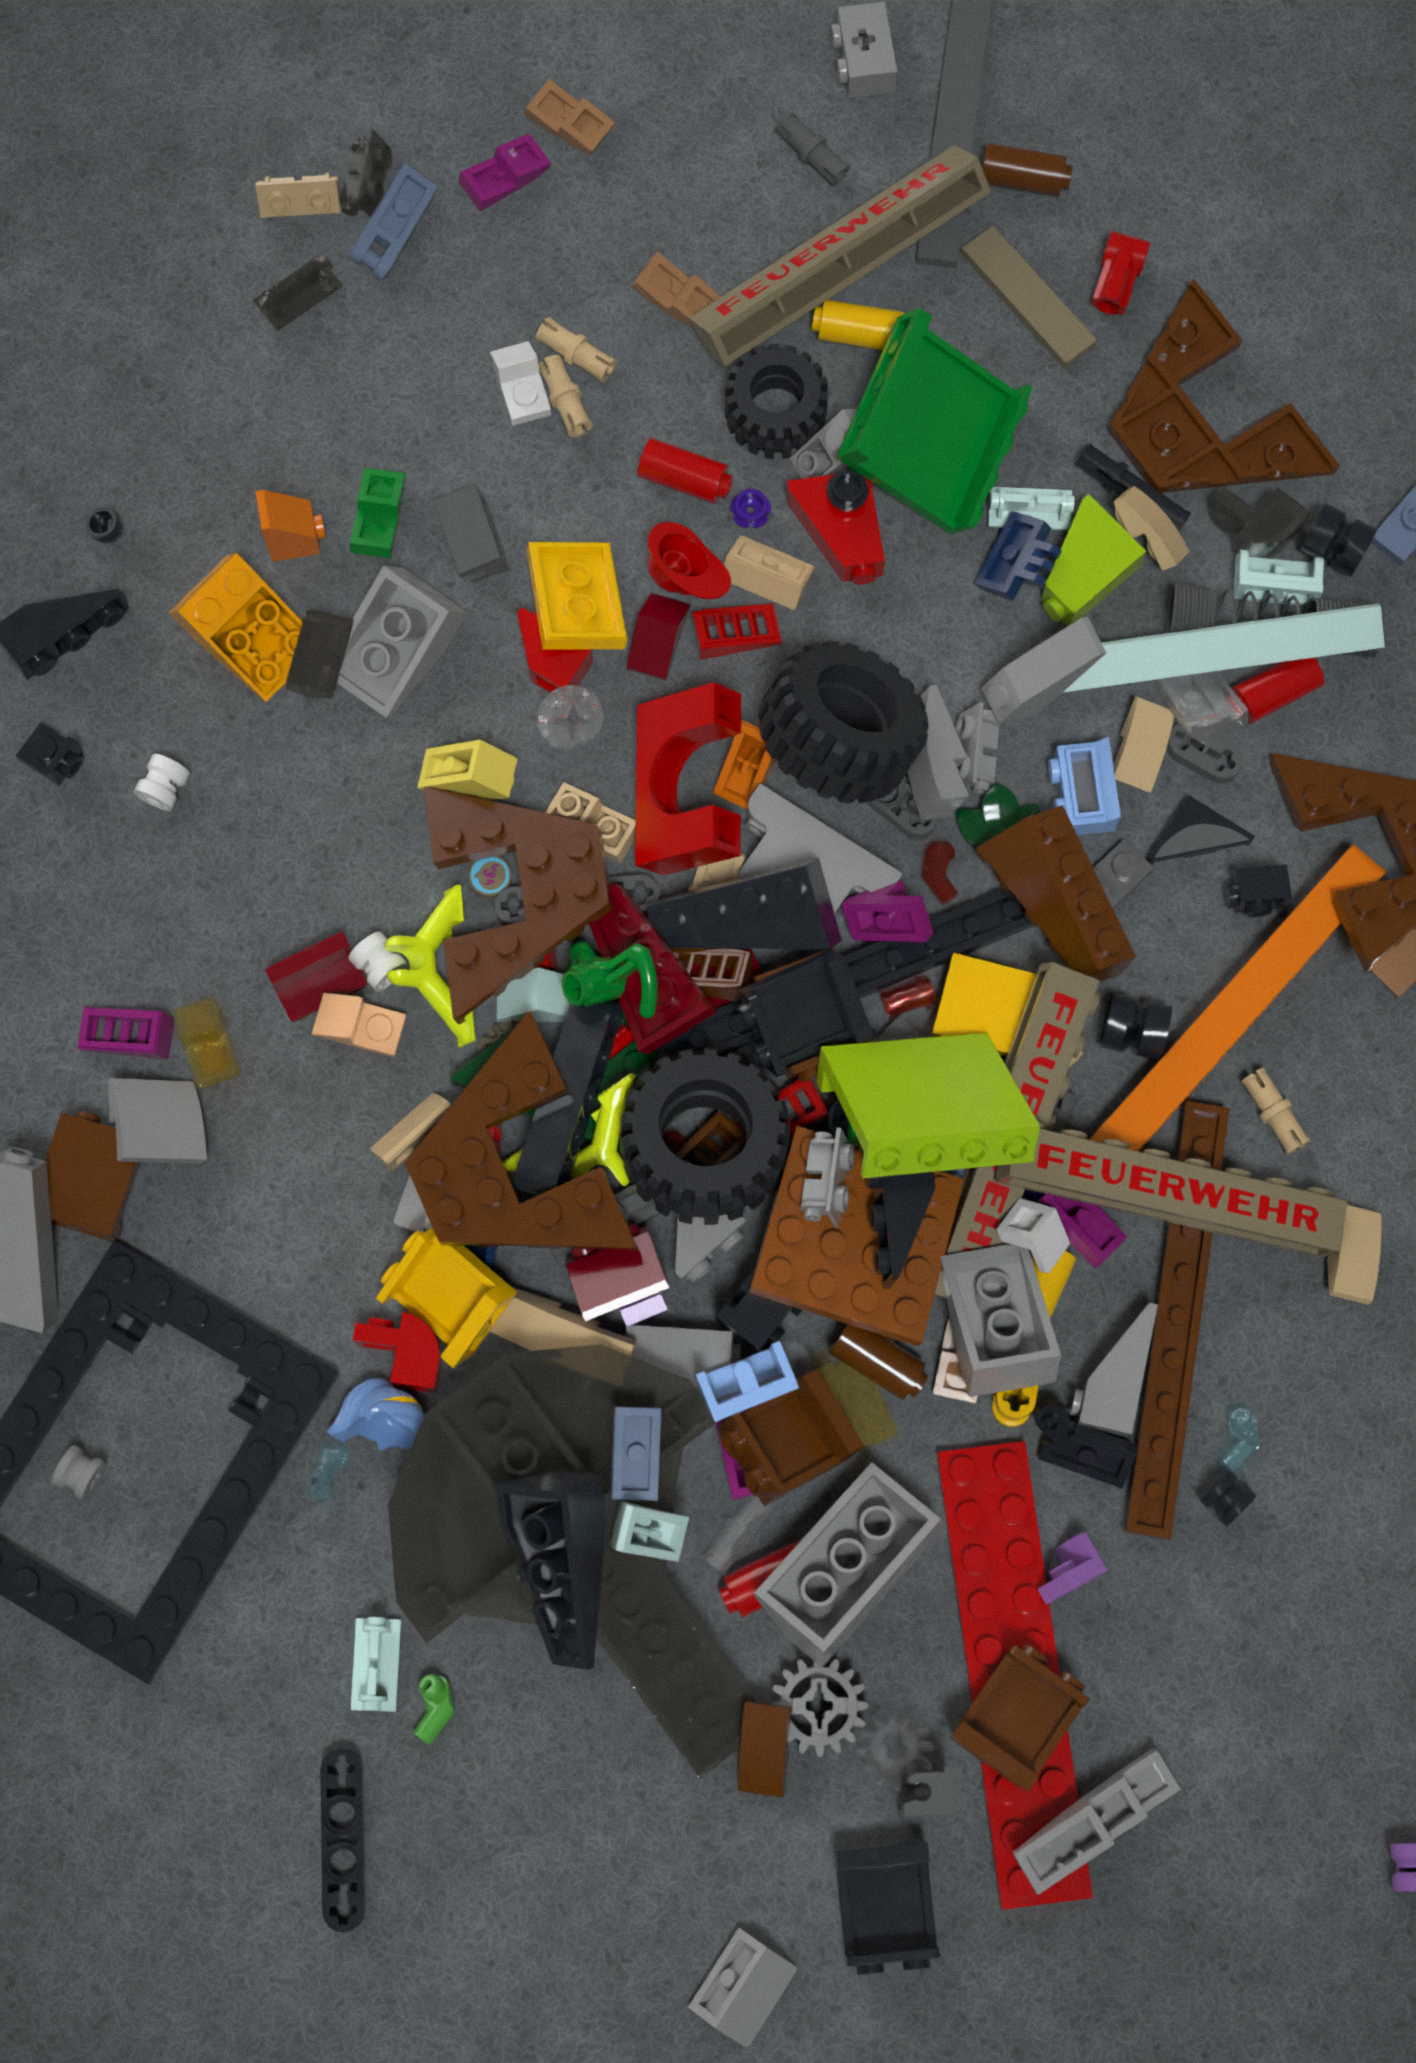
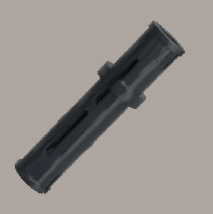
M1091 443L1087 445L1075 463V466L1080 467L1105 485L1103 489L1109 493L1115 491L1121 495L1127 489L1135 486L1164 511L1178 531L1181 530L1191 515L1189 510H1185L1160 491L1128 470L1129 465L1123 461L1118 464Z

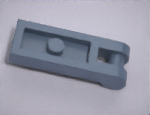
M404 163L397 171L347 257L357 264L361 261L372 269V275L382 280L392 267L438 187ZM373 240L385 248L382 255L369 248Z

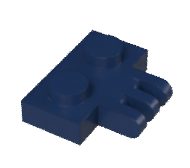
M1012 511L974 584L985 592L1014 601L1023 583L1043 588L1047 580L1037 574L1036 571L1051 574L1054 568L1053 563L1043 559L1044 556L1058 559L1062 553L1059 547L1045 542L1052 528L1044 520Z

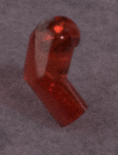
M947 841L933 842L928 846L921 869L923 881L942 906L959 895L957 889L946 876L948 865L951 859L955 857V849Z

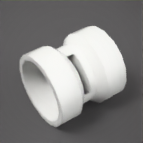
M153 754L147 764L148 774L145 778L138 781L133 792L144 802L170 812L177 801V789L186 784L190 772L184 766L166 756Z
M380 931L363 939L348 956L356 969L365 970L367 982L377 992L386 989L392 984L388 980V972L408 968V963L401 954L384 949L388 939Z

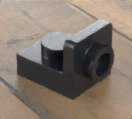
M41 722L15 755L20 762L58 786L61 785L65 778H72L80 769L83 761L81 757L83 751L75 739L71 737L66 739Z

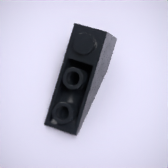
M119 588L25 604L0 622V646L24 677L29 680L34 675L42 676L48 673L55 666L56 660L66 652H75L83 648L89 642L90 635L101 627L108 628L115 625L122 619L124 611L129 607Z
M934 1172L865 1178L867 1189H872L874 1205H871L869 1209V1223L871 1231H877L879 1248H875L874 1268L877 1275H882L883 1289H890L902 1272L936 1188Z

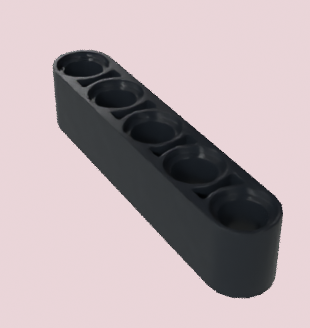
M611 1000L588 1007L570 1004L553 1056L568 1093L536 1107L515 1173V1187L517 1190L541 1195L570 1181L620 1026L622 1007L619 1001Z

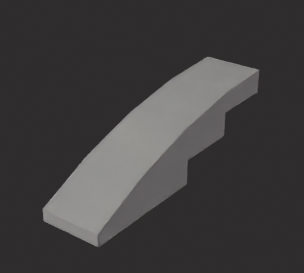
M1152 1748L1068 1807L1012 1854L1033 1890L1039 1895L1113 1846L1115 1838L1148 1817L1146 1812L1181 1789L1159 1752Z

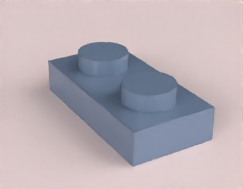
M614 1406L611 1499L658 1501L661 1408Z

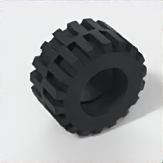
M770 344V350L764 351L762 346L753 349L752 357L745 353L739 358V367L733 365L729 372V380L726 381L725 418L727 419V427L730 434L736 432L735 441L741 447L749 443L750 453L757 456L759 450L765 451L766 459H774V453L782 452L783 459L790 458L792 449L796 448L798 451L825 426L829 394L827 393L828 382L826 377H822L823 369L819 363L811 365L812 356L804 351L801 355L796 354V347L788 345L786 350L779 349V344ZM781 389L794 395L799 404L786 413L774 414L762 410L756 405L754 399L766 390Z

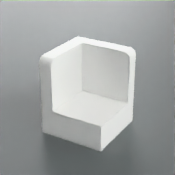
M1022 1198L1018 1199L997 1228L1002 1242L1031 1250L1039 1271L1047 1274L1050 1273L1070 1245L1056 1208Z

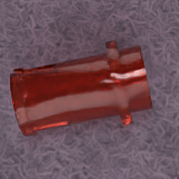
M916 977L915 983L886 993H880L888 1019L923 1006L926 1010L930 1009V1004L937 1002L930 979L921 980L920 977Z

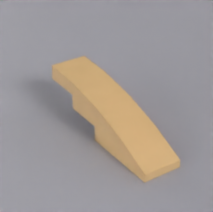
M512 1287L518 1293L490 1332L536 1354L620 1386L626 1382L637 1340L599 1328V1321L593 1319L585 1321L583 1316L562 1310V1303Z

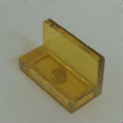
M843 1362L833 1366V1363H829L817 1369L864 1444L857 1453L897 1435L896 1426L876 1383Z

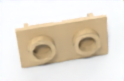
M330 173L318 176H302V180H294V177L270 178V176H265V181H257L255 183L261 218L341 213L338 195L339 179L338 176L330 177Z

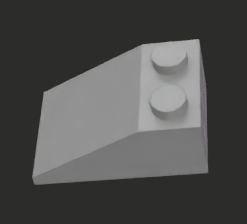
M383 566L322 673L385 718H390L448 648L468 612L405 568Z
M1007 1244L940 1256L942 1263L941 1272L956 1352L968 1396L975 1397L1056 1382L1061 1353L1029 1249Z

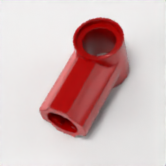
M1111 231L1101 266H1103L1092 299V306L1096 307L1100 312L1109 315H1124L1133 292L1135 279L1140 277L1151 242Z

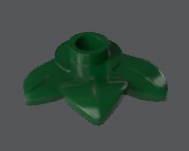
M995 783L986 792L981 804V810L966 808L957 811V824L966 842L979 847L1021 820L1041 812L1038 804H1026L1019 807L1013 792L1007 787Z

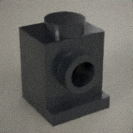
M1287 864L1236 869L1230 879V883L1225 884L1224 888L1227 908L1234 909V913L1246 912L1247 917L1251 918L1270 915L1272 909H1276L1277 917L1286 916L1293 906Z

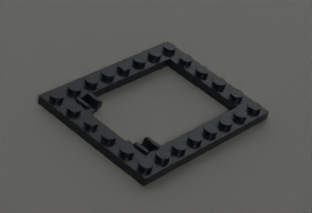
M114 1241L0 1420V1508L106 1340L133 1354L152 1323L161 1328L167 1323L239 1366L236 1372L247 1379L242 1393L236 1400H233L228 1411L254 1427L134 1621L1 1540L0 1595L150 1685L340 1373L131 1249ZM123 1313L133 1319L131 1326L125 1333L115 1328ZM262 1395L270 1401L262 1414H259L252 1409Z

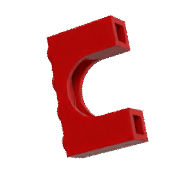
M712 682L637 705L635 866L660 875H668L740 857L741 815L715 805L682 813L677 800V784L685 762L698 748L714 741L741 734V693Z

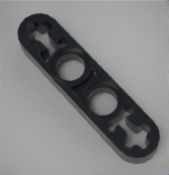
M338 1748L326 1754L320 1769L322 1913L324 1921L329 1928L336 1932L344 1933L357 1928L365 1918L364 1768L362 1760L357 1753L350 1749ZM344 1755L346 1763L354 1764L355 1768L354 1773L346 1775V1789L356 1787V1797L338 1795L329 1798V1788L339 1790L338 1775L330 1774V1765L337 1764L338 1756ZM341 1802L352 1805L356 1814L353 1825L345 1830L337 1829L330 1820L332 1808ZM342 1849L352 1852L357 1862L354 1872L347 1877H339L331 1868V1858L334 1853ZM357 1881V1892L347 1890L348 1904L356 1906L357 1913L348 1918L347 1925H343L339 1916H332V1907L340 1905V1890L331 1893L330 1883L344 1885Z

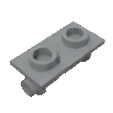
M981 702L960 713L955 729L967 755V758L958 767L966 788L973 786L974 793L985 795L988 789L995 784L997 758L984 755L983 749L991 752L997 750L1000 724L992 710H983L984 703Z
M841 1128L836 1129L835 1139H833V1135L830 1133L817 1132L815 1133V1139L810 1140L806 1171L808 1174H822L821 1179H805L800 1207L804 1212L805 1220L819 1222L822 1219V1215H828L834 1227L838 1228L841 1212L846 1213L849 1205L848 1186H845L846 1171L853 1169L855 1159L854 1146L849 1143Z

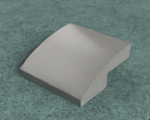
M110 1078L108 1080L110 1123H116L118 1162L201 1164L207 1160L202 1111L193 1081Z

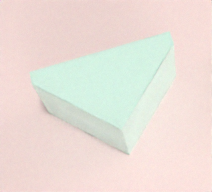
M535 968L523 978L511 981L507 985L506 990L497 997V1022H507L510 1019L520 1022L530 1011L537 1022H565L571 1003L567 1001L562 990L564 974Z
M620 1501L610 1546L624 1553L679 1562L689 1517Z

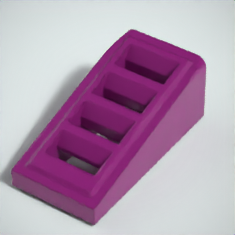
M83 1007L77 1049L99 1053L169 1059L175 1019L163 1011ZM99 1019H105L102 1041H95ZM121 1021L119 1041L113 1042L116 1022ZM134 1023H139L136 1043H131Z

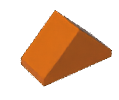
M744 720L741 721V734L736 735L733 739L713 794L747 810L751 795L760 783L765 785L777 762V759H772L767 752L765 746L767 741H762L759 727Z

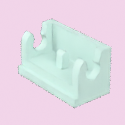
M1240 550V554L1237 553L1235 558L1234 598L1242 600L1248 591H1252L1256 601L1264 602L1270 593H1274L1279 604H1286L1287 600L1293 595L1297 597L1300 606H1307L1313 598L1320 599L1323 593L1324 559L1315 557L1314 561L1309 563L1249 557V550ZM1251 595L1248 596V601H1252ZM1271 597L1268 602L1274 603L1273 598ZM1292 600L1289 605H1296L1295 601Z

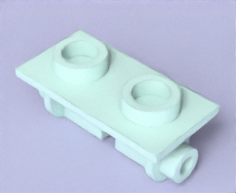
M993 487L989 491L988 527L1003 528L1011 512L1014 511L1044 520L1052 528L1051 530L1069 531L1071 527V512L1073 513L1074 511L1072 490Z
M383 1617L356 1618L351 1710L396 1712L401 1620Z

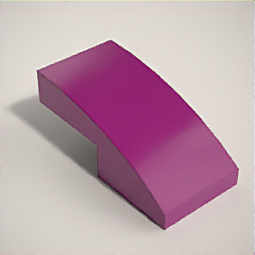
M530 133L496 147L493 158L460 171L458 182L478 210L482 211L534 181L550 168L551 162Z

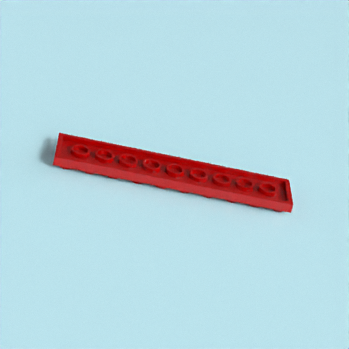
M1021 1441L937 1452L971 1704L1008 1649L1013 1645L1022 1649L1024 1644L1031 1646L1048 1659L1044 1666L1060 1676L1050 1604H1045L1038 1591V1588L1046 1584L1026 1442ZM1068 1730L1038 1773L1039 1777L1029 1792H1023L980 1761L1000 1909L1006 1910L1092 1899L1093 1894L1088 1862L1037 1895L1012 1854L1041 1828L1078 1801Z

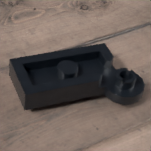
M1046 1401L1040 1404L1036 1409L1034 1421L1036 1426L1046 1435L1038 1459L1123 1489L1135 1460L1138 1445L1071 1422L1069 1409L1060 1402Z

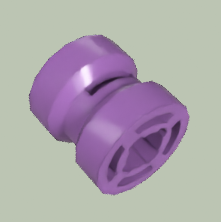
M1416 1843L1390 1844V1858L1396 1865V1873L1392 1876V1891L1416 1892V1872H1409L1408 1869L1416 1867Z

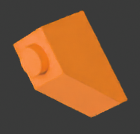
M267 490L255 491L261 530L272 562L321 554L319 540L326 539L322 514L314 515L310 500Z

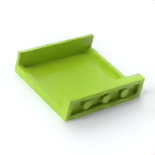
M988 1033L821 1047L816 1083L821 1092L835 1091L864 1150L861 1170L862 1178L1034 1162L1040 1125Z

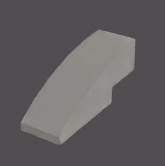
M930 685L921 695L925 705L924 712H927L928 738L925 746L908 770L913 798L922 821L949 817L969 797L958 771V767L967 758V755L937 685Z

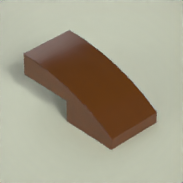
M749 1700L744 1702L738 1791L780 1798L784 1797L790 1752L787 1750L792 1707Z

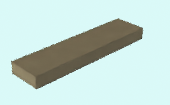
M993 225L962 247L961 256L1064 370L1096 346L1097 339Z

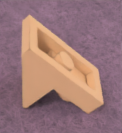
M323 993L312 1035L395 1057L407 1016L403 1013L367 1004L362 997Z

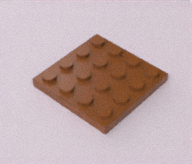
M796 1126L748 1293L919 1346L923 1341L942 1267L940 1256L945 1255L964 1179L940 1171L934 1172L936 1188L902 1272L890 1289H883L882 1275H877L874 1268L875 1248H879L877 1231L872 1232L869 1223V1209L871 1205H874L872 1189H867L865 1178L861 1176L864 1153L859 1151V1146H854V1166L851 1171H846L845 1186H848L849 1205L846 1213L841 1212L839 1228L834 1227L828 1215H822V1219L819 1222L805 1220L804 1212L800 1209L805 1179H821L822 1174H808L806 1171L809 1142L815 1139V1133L817 1132Z

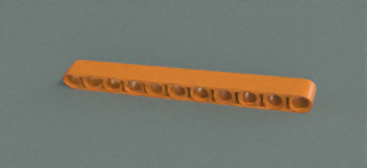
M1353 844L1089 1140L1102 1143V1140L1105 1139L1119 1140L1128 1143L1129 1150L1139 1152L1153 1137L1152 1135L1177 1110L1180 1103L1182 1104L1233 1047L1235 1042L1241 1038L1263 1013L1262 1011L1272 1003L1317 952L1316 950H1319L1342 924L1332 902L1335 892L1377 883L1387 870Z

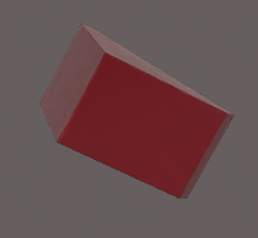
M654 593L650 594L638 614L627 662L628 670L667 680L691 604Z

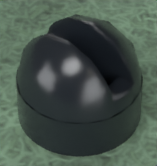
M99 507L93 510L86 519L87 532L96 541L104 544L115 542L123 531L120 518L113 510L107 507ZM108 520H111L110 528L108 530Z

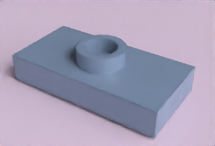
M1416 486L1377 529L1371 542L1373 546L1399 566H1402L1416 550Z

